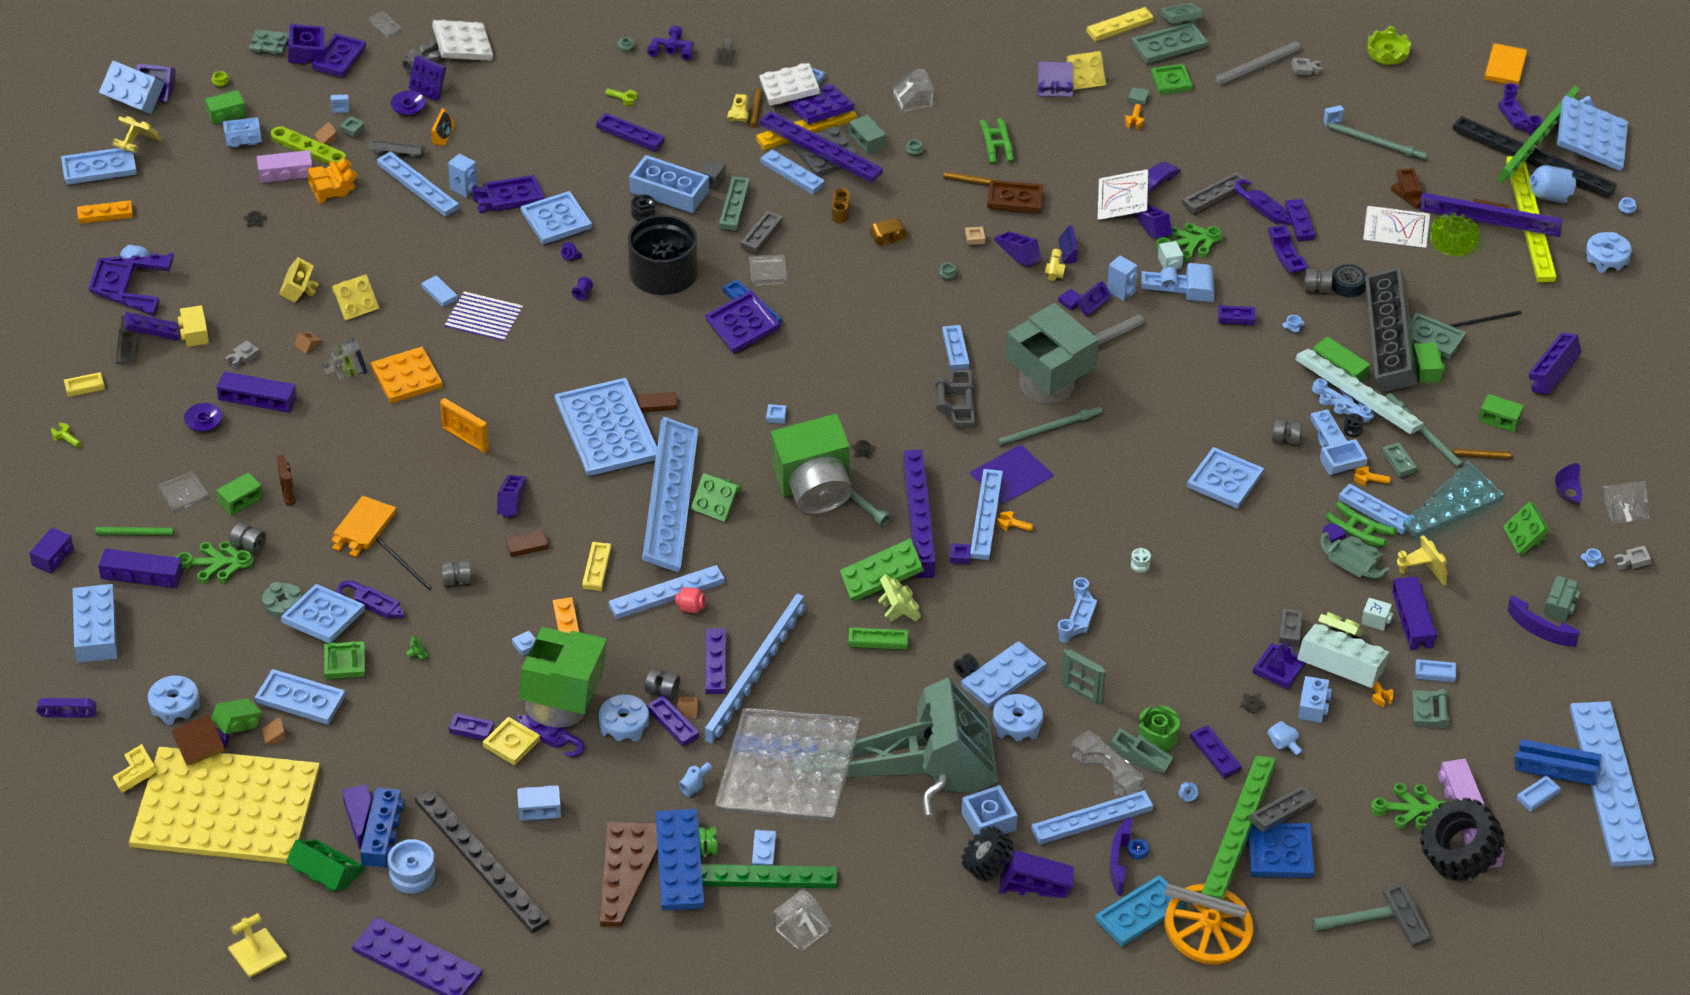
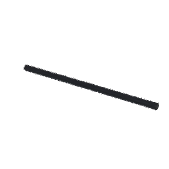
M1521 310L1449 324V326L1458 327L1521 314Z
M376 537V541L380 545H382L398 562H400L415 578H417L428 590L432 589V587L428 583H426L379 537Z

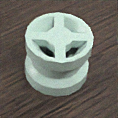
M1144 548L1135 549L1131 555V568L1139 573L1148 571L1151 559L1150 552Z

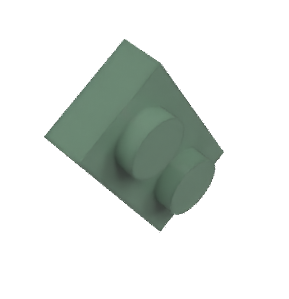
M1399 442L1382 447V454L1399 477L1417 472V466Z

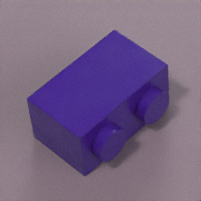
M52 527L29 552L32 566L51 574L61 565L67 555L72 553L74 549L72 536Z

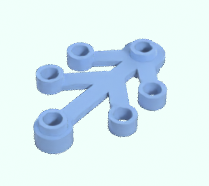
M1317 379L1314 381L1312 391L1320 395L1319 402L1321 404L1335 405L1334 412L1338 414H1359L1365 423L1373 419L1374 412L1372 409L1358 401L1359 405L1355 404L1352 396L1340 389L1343 392L1342 396L1329 388L1326 380Z

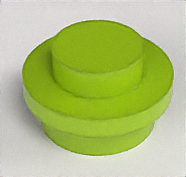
M217 71L213 74L212 83L215 86L223 87L229 83V76L224 71Z

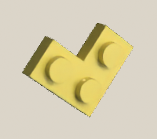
M142 744L124 755L130 766L113 776L122 793L157 772L155 765Z

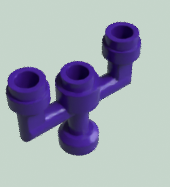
M672 26L669 29L671 38L653 37L651 44L648 45L647 53L651 57L657 56L660 50L659 45H665L664 48L668 54H674L678 51V47H683L681 58L689 61L693 56L694 42L677 40L682 37L683 30L679 26Z

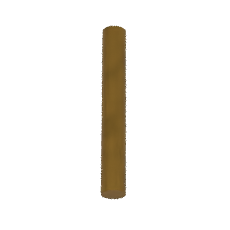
M761 89L755 90L750 121L752 128L757 127L762 95Z
M944 171L943 175L945 179L989 186L990 180H996Z
M1453 448L1455 456L1511 458V452Z

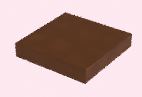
M210 715L171 730L186 766L225 751Z

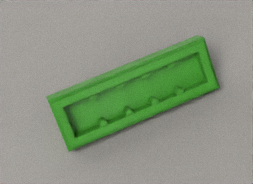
M849 628L848 647L908 650V630Z

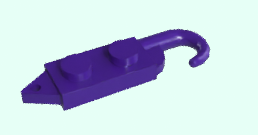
M1240 179L1235 183L1234 188L1236 192L1275 224L1277 222L1287 225L1291 224L1287 214L1288 210L1263 191L1252 190L1247 192L1240 186L1241 184L1251 185L1252 183L1249 180Z
M346 580L337 587V593L344 595L342 593L343 588L350 587L355 589V601L364 604L365 608L386 619L390 617L404 618L399 601L369 586L366 587L353 580Z
M516 715L517 722L539 734L541 742L553 748L562 747L567 742L576 745L577 750L565 752L566 756L575 757L583 752L584 744L582 740L566 732L565 729L539 724L531 719L529 715Z

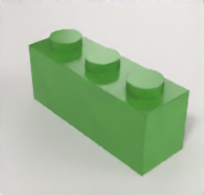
M1328 336L1313 347V351L1317 355L1329 360L1331 364L1343 369L1345 373L1357 378L1359 382L1362 383L1368 378L1370 364Z

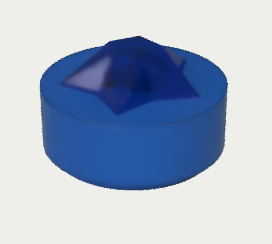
M1133 839L1128 844V855L1133 859H1143L1148 855L1149 846L1142 839Z

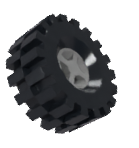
M988 826L986 830H980L979 835L976 833L973 836L974 839L968 842L969 846L965 847V854H962L963 861L961 862L963 867L980 881L991 880L993 875L995 877L998 876L999 871L1005 869V864H1009V857H1012L1014 853L1012 852L1014 850L1013 840L995 826H992V828Z

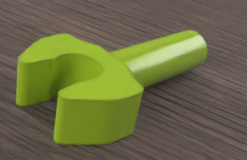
M607 88L605 91V95L622 99L625 106H633L634 100H638V94L634 90H628L623 93Z
M59 423L61 431L51 428L52 437L55 441L65 439L76 448L81 446V442L69 434L71 431L68 424Z

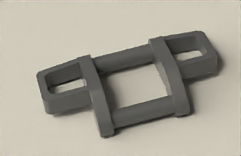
M951 370L949 381L944 378H937L935 380L938 392L936 408L942 414L951 417L954 428H973L976 411L973 406L972 393L974 392V385L972 384L971 370ZM955 377L968 378V383H953V379ZM945 394L965 395L966 405H951L945 401ZM956 417H970L971 420H956Z

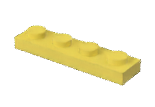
M1144 7L1088 26L1087 33L1096 42L1152 23L1154 16Z

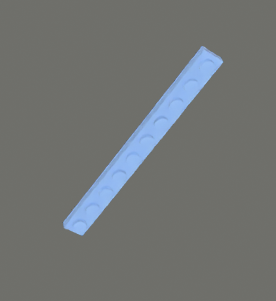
M800 594L795 595L705 727L706 742L713 744L716 738L722 735L723 728L726 723H730L734 711L740 708L743 698L749 695L753 683L759 680L762 670L768 667L772 655H776L780 643L786 640L789 630L795 627L797 618L802 616L805 611L804 596Z

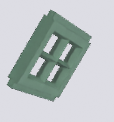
M1065 649L1063 651L1061 683L1063 686L1096 704H1102L1106 676L1104 667L1072 650ZM1073 662L1082 666V672L1073 668ZM1086 669L1095 673L1094 679L1086 675ZM1072 675L1081 679V685L1072 680ZM1085 682L1094 686L1093 691L1084 687Z

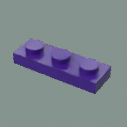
M1303 199L1285 200V208L1288 210L1287 214L1291 220L1297 242L1315 240V232Z
M126 312L124 315L126 330L177 341L180 337L179 324L176 322Z
M664 696L647 704L648 711L683 747L699 738V731Z
M1208 725L1191 732L1190 738L1224 779L1241 771L1240 763Z

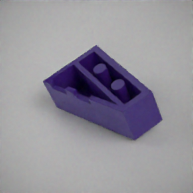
M1015 850L1013 856L1010 857L1009 864L1006 863L1005 869L1000 873L999 894H1005L1006 891H1018L1019 895L1033 892L1039 893V896L1065 898L1073 887L1074 866Z

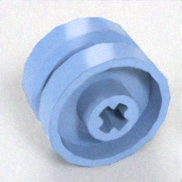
M405 840L392 847L388 854V867L393 887L407 894H416L428 889L433 884L436 875L434 853L431 847L419 840Z

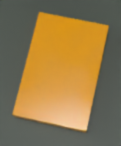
M1494 43L1484 80L1503 84L1514 83L1518 86L1527 50Z
M442 399L440 401L442 428L481 452L486 453L489 450L487 423L448 399Z

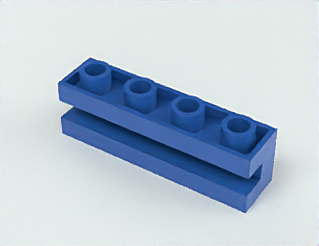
M1521 739L1519 751L1515 755L1516 771L1542 776L1547 775L1548 777L1595 786L1602 769V754Z

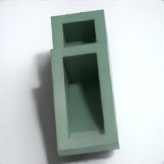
M1121 727L1105 748L1132 764L1160 773L1165 772L1173 759L1172 756L1141 735L1135 738Z

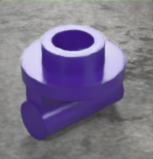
M567 242L563 244L561 248L563 259L572 260L582 257V253L576 249L573 243Z

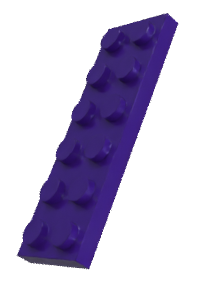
M378 917L373 920L352 946L353 952L439 995H467L483 975L481 968Z

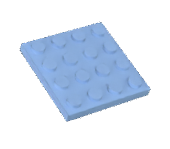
M1565 95L1561 105L1557 145L1621 171L1624 167L1628 121Z

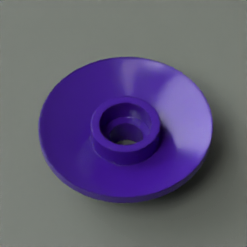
M402 91L395 94L391 99V108L402 115L416 114L426 104L424 96L416 91Z
M210 403L193 405L184 415L186 426L195 431L211 430L217 427L222 420L221 410L216 405Z

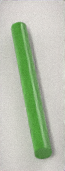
M96 527L95 534L174 535V528Z

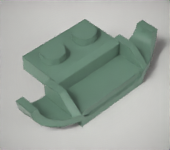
M1329 533L1321 534V547L1329 556L1328 560L1357 577L1379 578L1389 572L1390 568L1388 567L1382 571L1375 568L1376 564L1382 560L1383 554L1375 547L1366 545L1359 538L1351 536L1343 541L1337 540L1332 543L1329 539Z

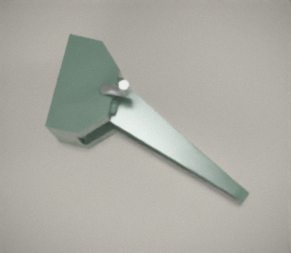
M950 677L924 688L917 705V723L801 756L793 762L794 773L801 779L930 774L936 784L928 788L923 796L924 813L927 820L933 818L931 798L942 788L946 791L975 793L998 783L989 719ZM927 745L925 750L918 751V746ZM910 748L909 753L891 754L894 750ZM871 754L878 755L875 758L842 762L844 759ZM829 763L826 766L813 767L814 764Z

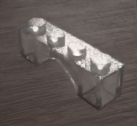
M1087 730L1071 741L1070 755L1082 766L1099 765L1111 771L1114 776L1112 791L1119 798L1144 791L1145 777L1143 774L1134 769L1126 759L1121 758L1112 747L1107 746L1098 735Z

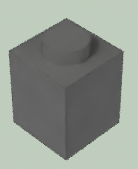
M711 159L708 160L700 171L701 174L709 176V188L716 190L726 178L725 164Z

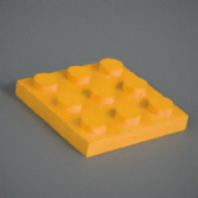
M423 347L370 362V367L390 404L443 387L442 381Z

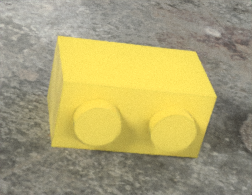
M202 305L181 308V316L177 318L179 328L183 327V329H180L182 340H186L187 347L208 344V333Z

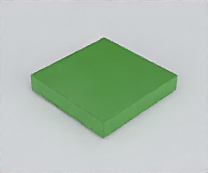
M1184 64L1151 68V75L1159 95L1193 91V85Z

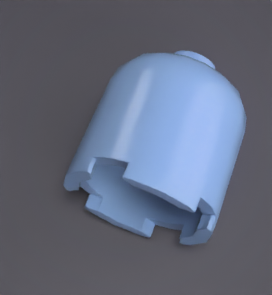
M1543 165L1538 167L1530 177V187L1532 193L1538 198L1565 204L1568 202L1566 200L1568 196L1574 193L1576 178H1572V170Z

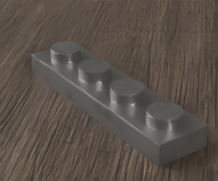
M1235 172L1184 198L1182 205L1195 214L1236 193L1235 183L1245 178L1238 172ZM1241 184L1240 186L1244 189L1248 187V184Z
M1301 786L1251 813L1248 820L1262 832H1265L1314 805L1317 797L1304 786Z

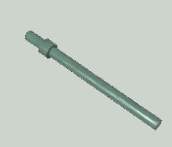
M1329 122L1328 125L1329 129L1405 153L1409 157L1414 156L1426 160L1428 153L1416 150L1415 147L1409 145L1403 146L1333 122Z
M1392 393L1386 396L1390 402L1413 415L1407 409V405L1403 401H1399ZM1423 424L1422 429L1419 431L1457 468H1460L1463 463Z
M1101 407L1091 410L1084 409L1079 411L1078 414L999 438L997 442L999 446L1074 422L1090 420V417L1100 415L1103 411Z

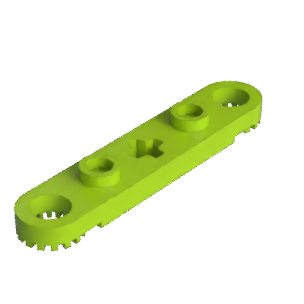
M276 127L271 131L273 142H278L282 146L296 152L310 150L311 158L324 164H330L332 161L338 163L343 157L346 158L344 152L285 127Z

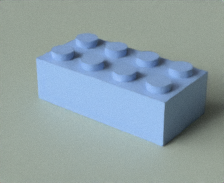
M645 155L629 176V186L631 193L649 195L657 202L694 213L709 193V176Z
M113 584L73 588L74 648L77 663L118 659L116 600Z

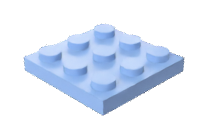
M570 191L521 206V213L543 245L592 229V223Z
M1213 447L1188 480L1187 488L1238 509L1263 475L1264 468Z
M315 584L281 616V623L331 643L365 611V605Z

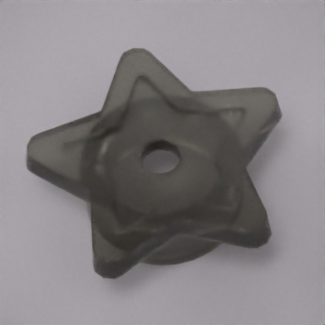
M251 211L243 218L248 222L247 227L250 228L252 226L262 227V222L267 219V216L262 215L259 211Z
M860 440L856 445H851V448L855 451V458L861 456L871 458V451L876 447L867 440Z
M1246 693L1243 694L1244 701L1240 704V707L1244 708L1247 712L1255 714L1260 708L1266 707L1265 703L1260 700V694L1253 696Z

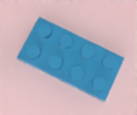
M1160 875L1097 913L1095 921L1121 947L1125 946L1165 921L1167 907L1173 898L1165 895L1168 883ZM1182 900L1175 909H1184L1187 902Z

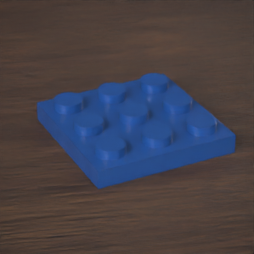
M1279 823L1265 832H1262L1254 824L1252 825L1248 836L1251 876L1314 877L1310 824Z

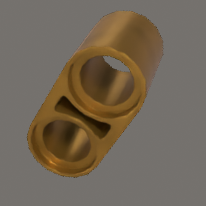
M838 188L834 191L832 220L835 223L843 224L848 220L850 192L845 188Z
M898 218L874 223L869 229L871 236L878 246L900 242L907 236V231Z

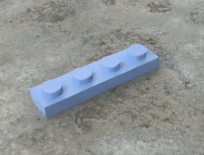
M770 150L760 158L762 165L813 195L825 186V180L774 150Z
M1351 484L1339 494L1338 500L1383 525L1397 528V532L1402 535L1413 525L1414 519Z

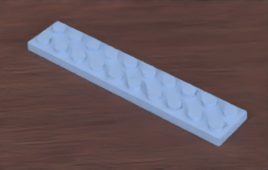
M663 417L660 423L642 560L679 572L682 563L698 428Z
M1610 701L1571 703L1569 709L1580 750L1602 754V769L1596 786L1590 785L1611 866L1652 865L1654 858Z

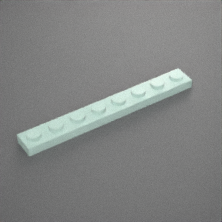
M1306 349L1297 354L1296 361L1407 433L1413 434L1422 429L1423 422L1418 420L1416 416L1407 413L1400 406L1395 405L1386 397L1376 393L1372 388L1359 382L1357 378L1348 375L1343 369L1334 366L1329 360L1317 355L1315 351Z

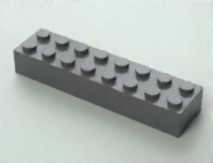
M1401 267L1367 275L1365 280L1374 370L1381 393L1417 385L1407 284Z

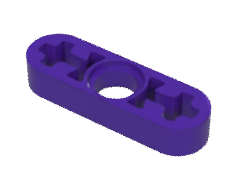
M41 698L38 701L36 712L42 717L90 718L95 715L97 704L94 700L88 698ZM66 706L70 707L71 709H64L62 707Z

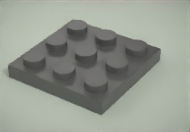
M838 125L815 133L863 158ZM791 141V147L814 175L820 177L843 169Z

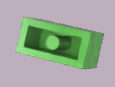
M238 90L205 99L206 112L212 125L246 116L245 103Z
M1436 342L1414 344L1416 374L1419 383L1441 382L1442 374L1445 373V364L1441 362V351L1437 349Z
M1488 394L1481 407L1479 422L1515 433L1522 418L1524 405Z
M249 472L216 490L218 503L231 516L263 499L262 485Z
M246 698L217 703L211 719L224 734L256 729L262 711Z

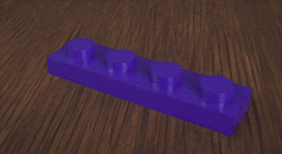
M607 113L596 122V128L655 152L665 142V136Z
M706 629L705 694H725L726 629Z

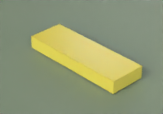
M592 542L582 589L602 591L612 544Z

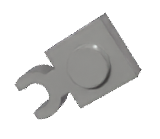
M1293 58L1291 61L1295 75H1311L1312 72L1319 75L1323 71V68L1320 67L1321 61L1310 62L1309 59Z
M246 340L233 349V354L226 356V364L232 362L234 369L238 368L242 361L247 364L260 355L259 348Z
M1644 545L1626 550V555H1615L1614 562L1617 563L1618 570H1624L1630 565L1632 569L1651 564V558Z

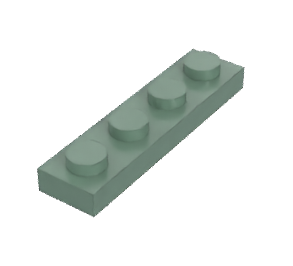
M732 176L719 222V229L737 231L750 185V178Z

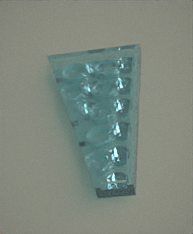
M1467 460L1464 466L1455 472L1454 476L1448 478L1433 492L1429 499L1423 502L1419 509L1414 510L1404 520L1403 527L1416 538L1503 500L1504 494L1478 468Z

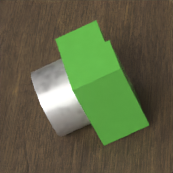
M837 413L771 431L773 470L783 498L794 495L798 509L808 514H818L833 510L849 499L853 491L849 480V444Z
M541 627L521 668L519 699L526 701V712L531 719L549 727H568L583 719L604 672L607 638L572 630L570 633Z

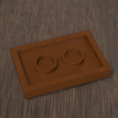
M990 180L987 209L1040 213L1044 184Z

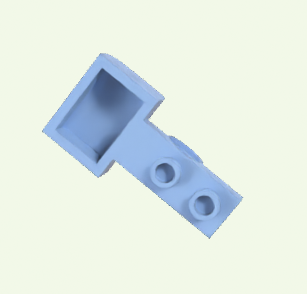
M1189 263L1186 275H1177L1176 269L1172 267L1164 268L1161 273L1142 271L1141 289L1186 293V300L1213 302L1214 270L1210 265Z
M1328 409L1311 413L1310 420L1318 431V440L1322 446L1320 461L1329 475L1367 465L1368 458L1357 440H1346Z

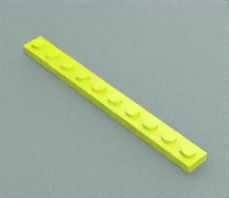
M1513 157L1506 158V165ZM1524 162L1510 179L1518 211L1539 214L1535 195L1530 187L1527 165ZM1524 230L1537 282H1555L1556 274L1545 234Z

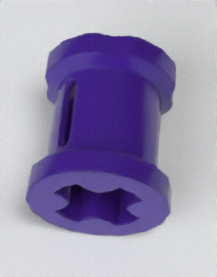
M580 277L577 286L573 287L571 293L577 300H585L587 292L593 288L594 284L590 278Z

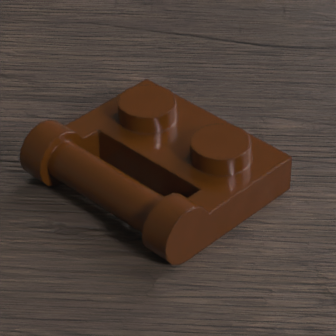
M284 455L277 456V464L284 504L292 506L296 500L292 492L293 477L290 463L285 461Z

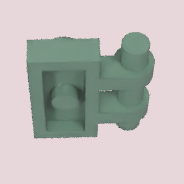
M255 30L252 44H249V51H255V53L268 52L271 55L283 54L288 44L289 33Z

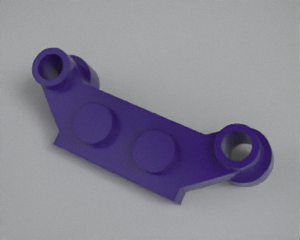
M1507 83L1504 87L1503 100L1499 102L1498 108L1514 129H1522L1532 136L1542 124V118L1538 115L1528 117L1515 99L1518 93V86L1514 83Z

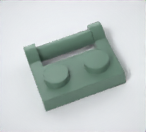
M1412 690L1413 726L1448 727L1450 725V718L1447 715V690ZM1433 701H1439V717H1434Z

